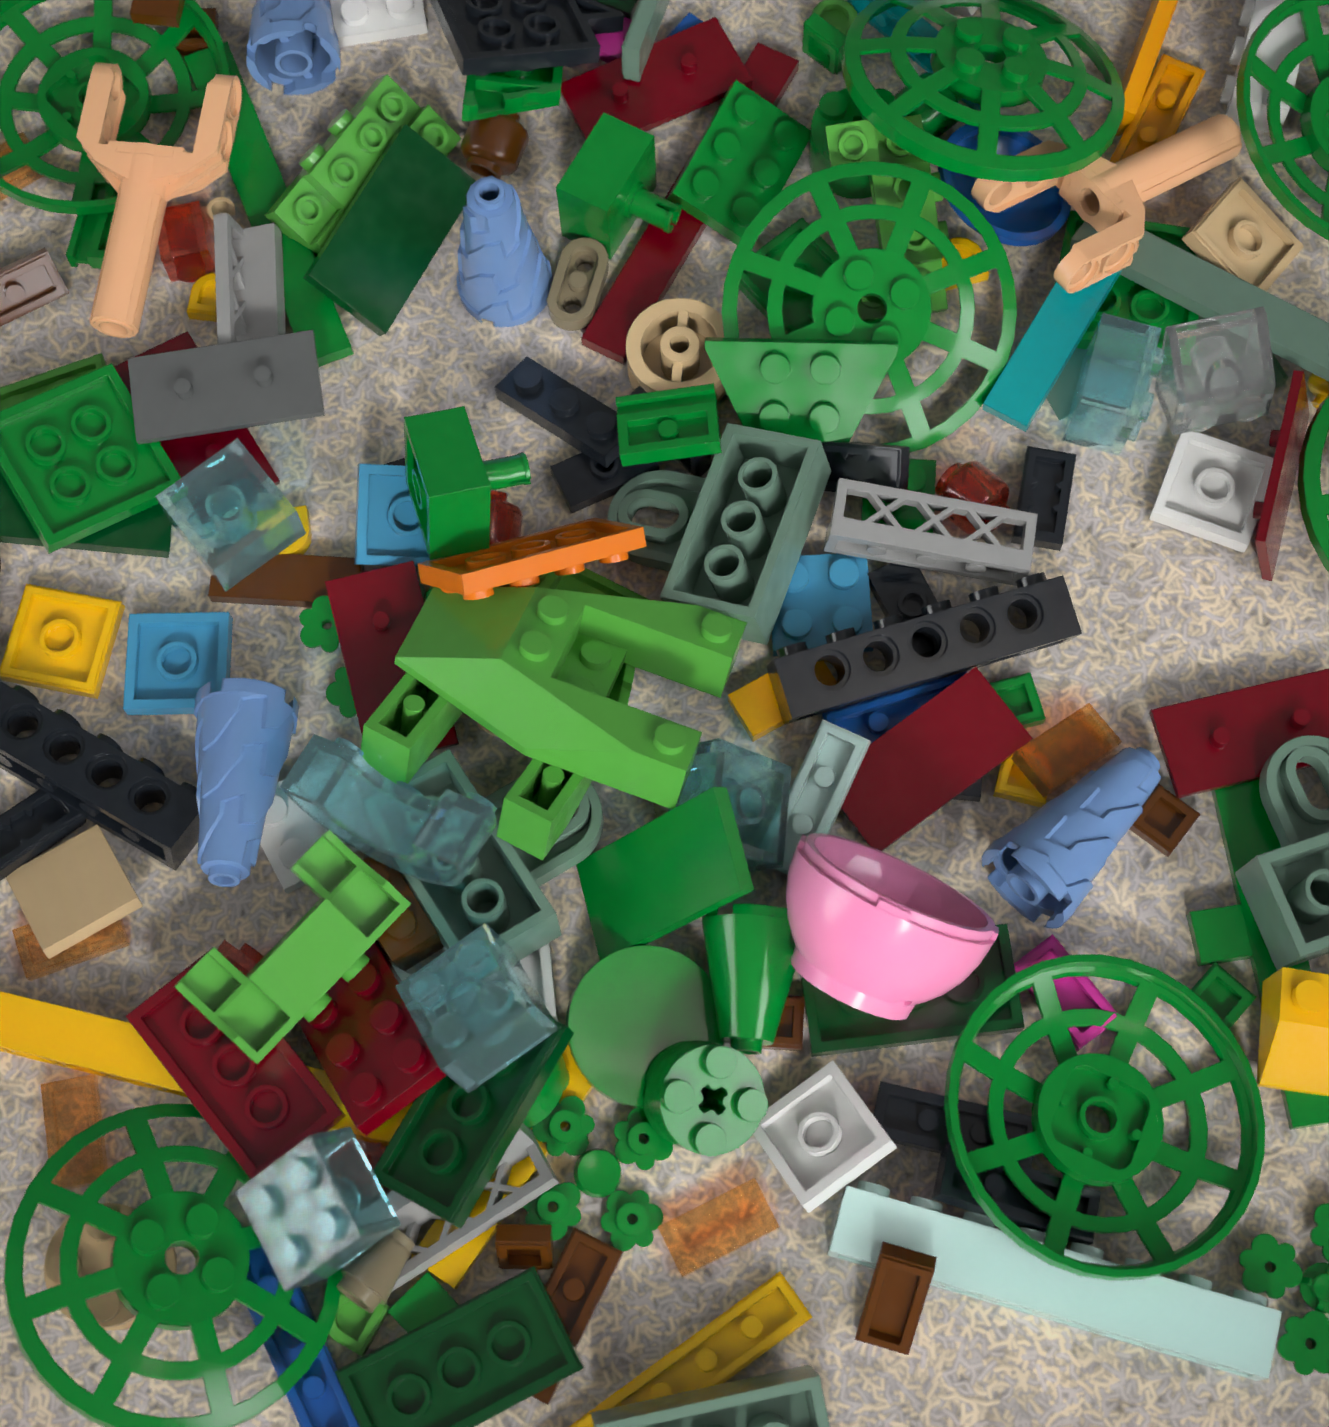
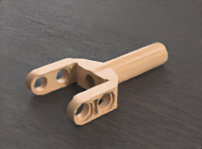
M98 62L93 66L76 137L82 144L88 158L104 179L118 193L89 320L90 325L101 333L118 338H131L139 333L167 201L199 192L227 173L242 101L241 82L238 76L216 74L207 84L193 152L191 153L186 152L184 147L156 145L146 142L116 141L126 100L123 91L122 72L118 64Z
M1217 114L1116 163L1100 157L1079 171L1063 177L1037 182H1004L978 178L974 183L971 195L985 211L999 213L1056 186L1059 189L1058 194L1077 211L1082 220L1090 224L1098 232L1073 244L1071 251L1061 260L1054 271L1053 277L1055 281L1067 293L1072 294L1130 266L1133 261V254L1137 252L1139 247V239H1142L1144 235L1145 207L1143 203L1237 157L1242 147L1241 132L1232 118L1225 114ZM1047 140L1015 156L1053 153L1067 149L1064 143Z

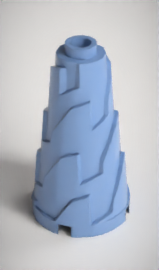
M256 0L252 10L249 38L246 47L247 68L257 83L271 91L272 82L283 85V95H306L323 90L336 80L337 67L339 71L341 69V49L333 26L329 0Z
M494 176L480 178L470 186L466 195L467 205L463 206V221L460 227L461 242L457 252V288L462 304L475 319L481 323L482 319L492 321L494 327H514L535 318L546 307L547 297L552 285L551 266L527 221L518 194L512 184H507L505 181Z
M222 678L220 691L211 693V682H209L196 693L194 715L197 719L195 758L197 772L196 798L199 813L197 863L201 864L202 871L208 875V881L221 887L239 885L240 880L246 879L250 875L251 866H256L267 811L274 801L280 770L288 756L291 736L296 734L299 704L294 697V700L289 702L288 705L285 702V689L257 679Z
M1131 747L1124 748L1096 771L1091 770L1069 790L1043 805L1023 824L1013 828L1005 836L994 840L982 855V867L989 865L993 861L995 869L987 878L996 891L1021 915L1033 923L1041 914H1045L1050 917L1044 926L1045 928L1056 929L1061 927L1072 917L1074 911L1092 889L1093 884L1091 882L1104 867L1106 859L1115 849L1117 843L1142 814V806L1161 779L1158 772L1160 769L1158 759L1149 750L1142 747H1137L1136 749Z

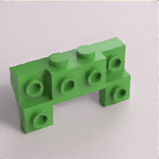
M386 74L375 80L350 112L344 109L331 121L327 127V130L331 133L329 138L322 146L316 143L303 155L299 161V165L303 169L264 216L272 223H275L284 235L299 242L318 255L400 126L407 124L446 157L462 138L429 105L420 108Z
M921 114L904 117L915 126L923 129ZM867 119L825 126L831 167L839 164L864 161L896 163L927 172L941 180L939 172L931 173L929 162L900 148L881 134ZM869 175L872 203L901 208L911 182L896 177ZM929 190L920 217L932 223L949 239L946 220L938 221L935 202L943 201V197ZM875 220L878 246L880 249H885L895 223L886 220ZM914 231L904 258L910 261L922 276L941 269L942 254L930 241ZM946 289L930 295L931 313L944 312L948 309ZM865 296L859 300L857 312L863 321L882 319L885 308L879 298Z
M327 830L290 868L320 899L244 976L215 947H212L174 986L198 1011L256 1064L271 1051L302 1017L310 1022L329 1004L332 998L326 992L341 977L346 982H349L364 968L370 960L364 953L411 905L396 888L361 860L330 830Z

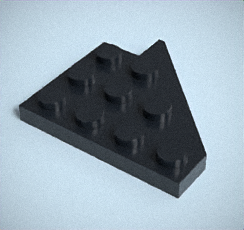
M430 0L462 75L484 76L495 72L516 70L527 72L537 68L576 67L580 64L599 63L601 46L595 34L623 32V12L594 0Z

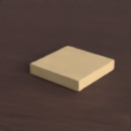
M1238 177L1228 185L1182 238L1199 258L1264 291L1270 288L1304 247L1241 177Z
M98 824L25 863L6 877L39 945L48 959L143 907Z

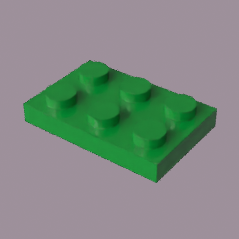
M735 80L727 90L667 199L681 204L684 211L738 245L746 228L761 209L783 190L810 140L811 130Z

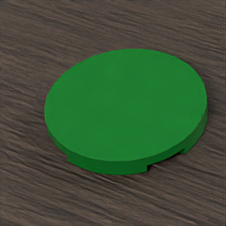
M642 945L628 947L601 959L582 976L571 995L567 1008L565 1025L574 1032L568 1045L578 1069L588 1081L587 1083L600 1094L628 1106L643 1107V1097H645L647 1083L645 1078L653 1060L669 1046L681 1041L695 1040L724 1045V1042L719 1039L710 977L699 965L685 955L660 946Z

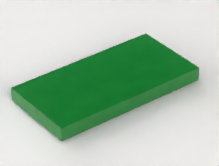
M712 787L589 855L576 865L599 960L624 948L646 945L754 891L727 787Z

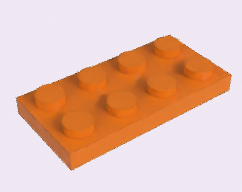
M594 517L490 544L489 549L428 560L417 564L422 584L440 588L444 593L462 594L464 600H478L494 595V587L509 584V587L532 586L540 582L539 575L554 572L558 576L580 573L585 570L584 563L599 560V563L602 564L621 562L629 558L628 551L647 546L644 527Z

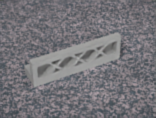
M228 213L213 215L217 344L286 334L282 230L275 223L242 228Z
M839 478L836 486L832 518L826 532L823 551L1016 586L1015 581L1026 577L1031 571L1038 514ZM847 494L867 498L877 513L865 521L843 517ZM882 501L891 502V503H890L889 505L885 506ZM902 505L913 506L919 510L927 522L915 530L902 528L891 513ZM932 510L941 512L935 515ZM952 514L966 516L977 531L965 539L956 538L950 535L941 522ZM883 519L887 525L880 524L877 522ZM982 519L990 520V522L985 525ZM1001 523L1023 526L1021 549L1002 546L991 530ZM932 528L936 534L927 531ZM982 537L986 543L978 542L976 540Z
M522 1123L484 1189L491 1191L486 1210L474 1218L468 1217L461 1229L391 1191L327 1234L335 1251L349 1261H352L381 1233L383 1234L389 1225L403 1232L415 1244L423 1224L431 1219L445 1221L439 1241L428 1248L415 1245L411 1250L392 1290L393 1292L559 1182L533 1132ZM530 1156L539 1176L520 1188L507 1185L512 1166Z

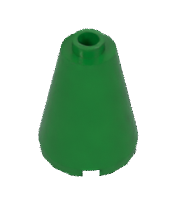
M738 903L733 904L732 914L718 915V909L702 916V928L719 1039L722 1042L730 1043V1048L742 1054L760 1055L762 1054V1046L772 1045L775 1040L795 973V969L791 965V957L796 945L788 923L787 908Z

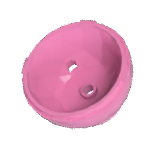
M811 833L808 836L802 835L799 843L796 845L789 866L786 886L788 923L796 945L791 957V965L804 979L815 987L856 1009L891 1020L907 1019L915 1005L944 995L962 983L980 965L999 934V928L995 926L993 919L968 897L927 872L892 855L859 842L823 833Z

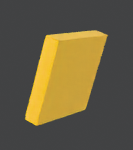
M26 584L1 662L0 679L2 681L98 699L125 606L121 601Z

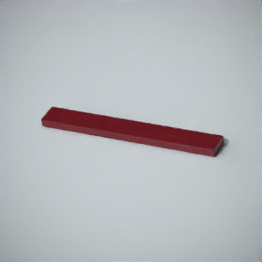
M758 42L744 65L753 80V85L748 88L777 107L799 70V60ZM685 165L683 166L682 170L680 171L679 175L677 176L676 180L674 181V183H673L672 187L670 188L669 192L667 193L665 199H667V197L669 196V194H670L672 188L674 187L676 181L678 180V178H679L681 172L683 171ZM683 209L677 224L670 223L674 226L670 233H666L649 223L582 335V345L625 365L627 361L626 339L632 323L646 308L664 299L707 225Z

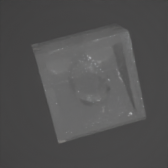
M1264 306L1176 324L1165 328L1154 390L1172 435L1190 431L1202 432L1213 426L1237 421L1249 422L1260 416L1268 415L1276 382L1268 319Z

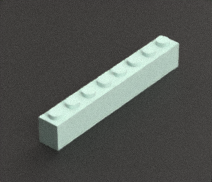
M858 1181L857 1188L846 1186L828 1256L874 1269L882 1241L937 1257L931 1286L1255 1381L1269 1379L1282 1311L1266 1307L1268 1298L1262 1295L1235 1289L1233 1297L1211 1291L1213 1282L1188 1274H1179L1178 1281L1162 1276H1154L1143 1280L1108 1281L1079 1276L1049 1265L1019 1247L1003 1231L996 1229V1225L986 1215L965 1211L963 1219L942 1213L943 1204L918 1196H911L910 1204L889 1198L890 1189L867 1181ZM1019 1227L1029 1237L1041 1244L1043 1243L1044 1232ZM1072 1242L1070 1250L1065 1249L1064 1255L1079 1261L1103 1265H1120L1103 1260V1250L1082 1243ZM1125 1258L1124 1265L1138 1264L1145 1261Z

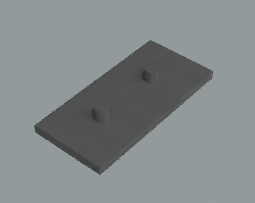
M313 330L127 358L135 435L138 444L325 416L316 340Z

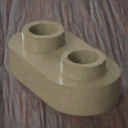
M585 237L577 238L569 242L561 252L547 299L550 318L561 329L568 331L583 329L590 324L597 312L609 271L608 254L605 247L599 241ZM584 263L593 266V268L587 272H582L577 269L579 265ZM569 305H578L581 308L576 313H567L564 310Z

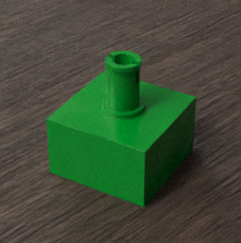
M602 114L556 186L563 237L571 241L584 237L595 239L605 247L608 258L612 259L637 218L662 229L666 233H670L674 229V226L670 223L677 224L682 211V205L653 193L657 186L655 137L611 115Z
M465 406L404 417L406 484L429 559L434 560L489 549L491 491L531 484V474L526 454L521 452L517 455L482 461Z

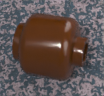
M518 113L503 114L470 121L460 145L461 153L467 160L466 167L470 171L481 177L494 176L500 179L501 176L511 175L517 170L529 141L526 128L519 122L520 115Z

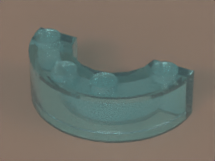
M314 734L280 785L284 793L321 826L378 862L428 883L441 886L459 885L497 824L495 816L497 809L494 804L473 792H469L465 797L448 789H445L439 801L424 798L421 792L413 786L402 781L394 783L380 774L363 759V751L350 741L338 737L333 742Z

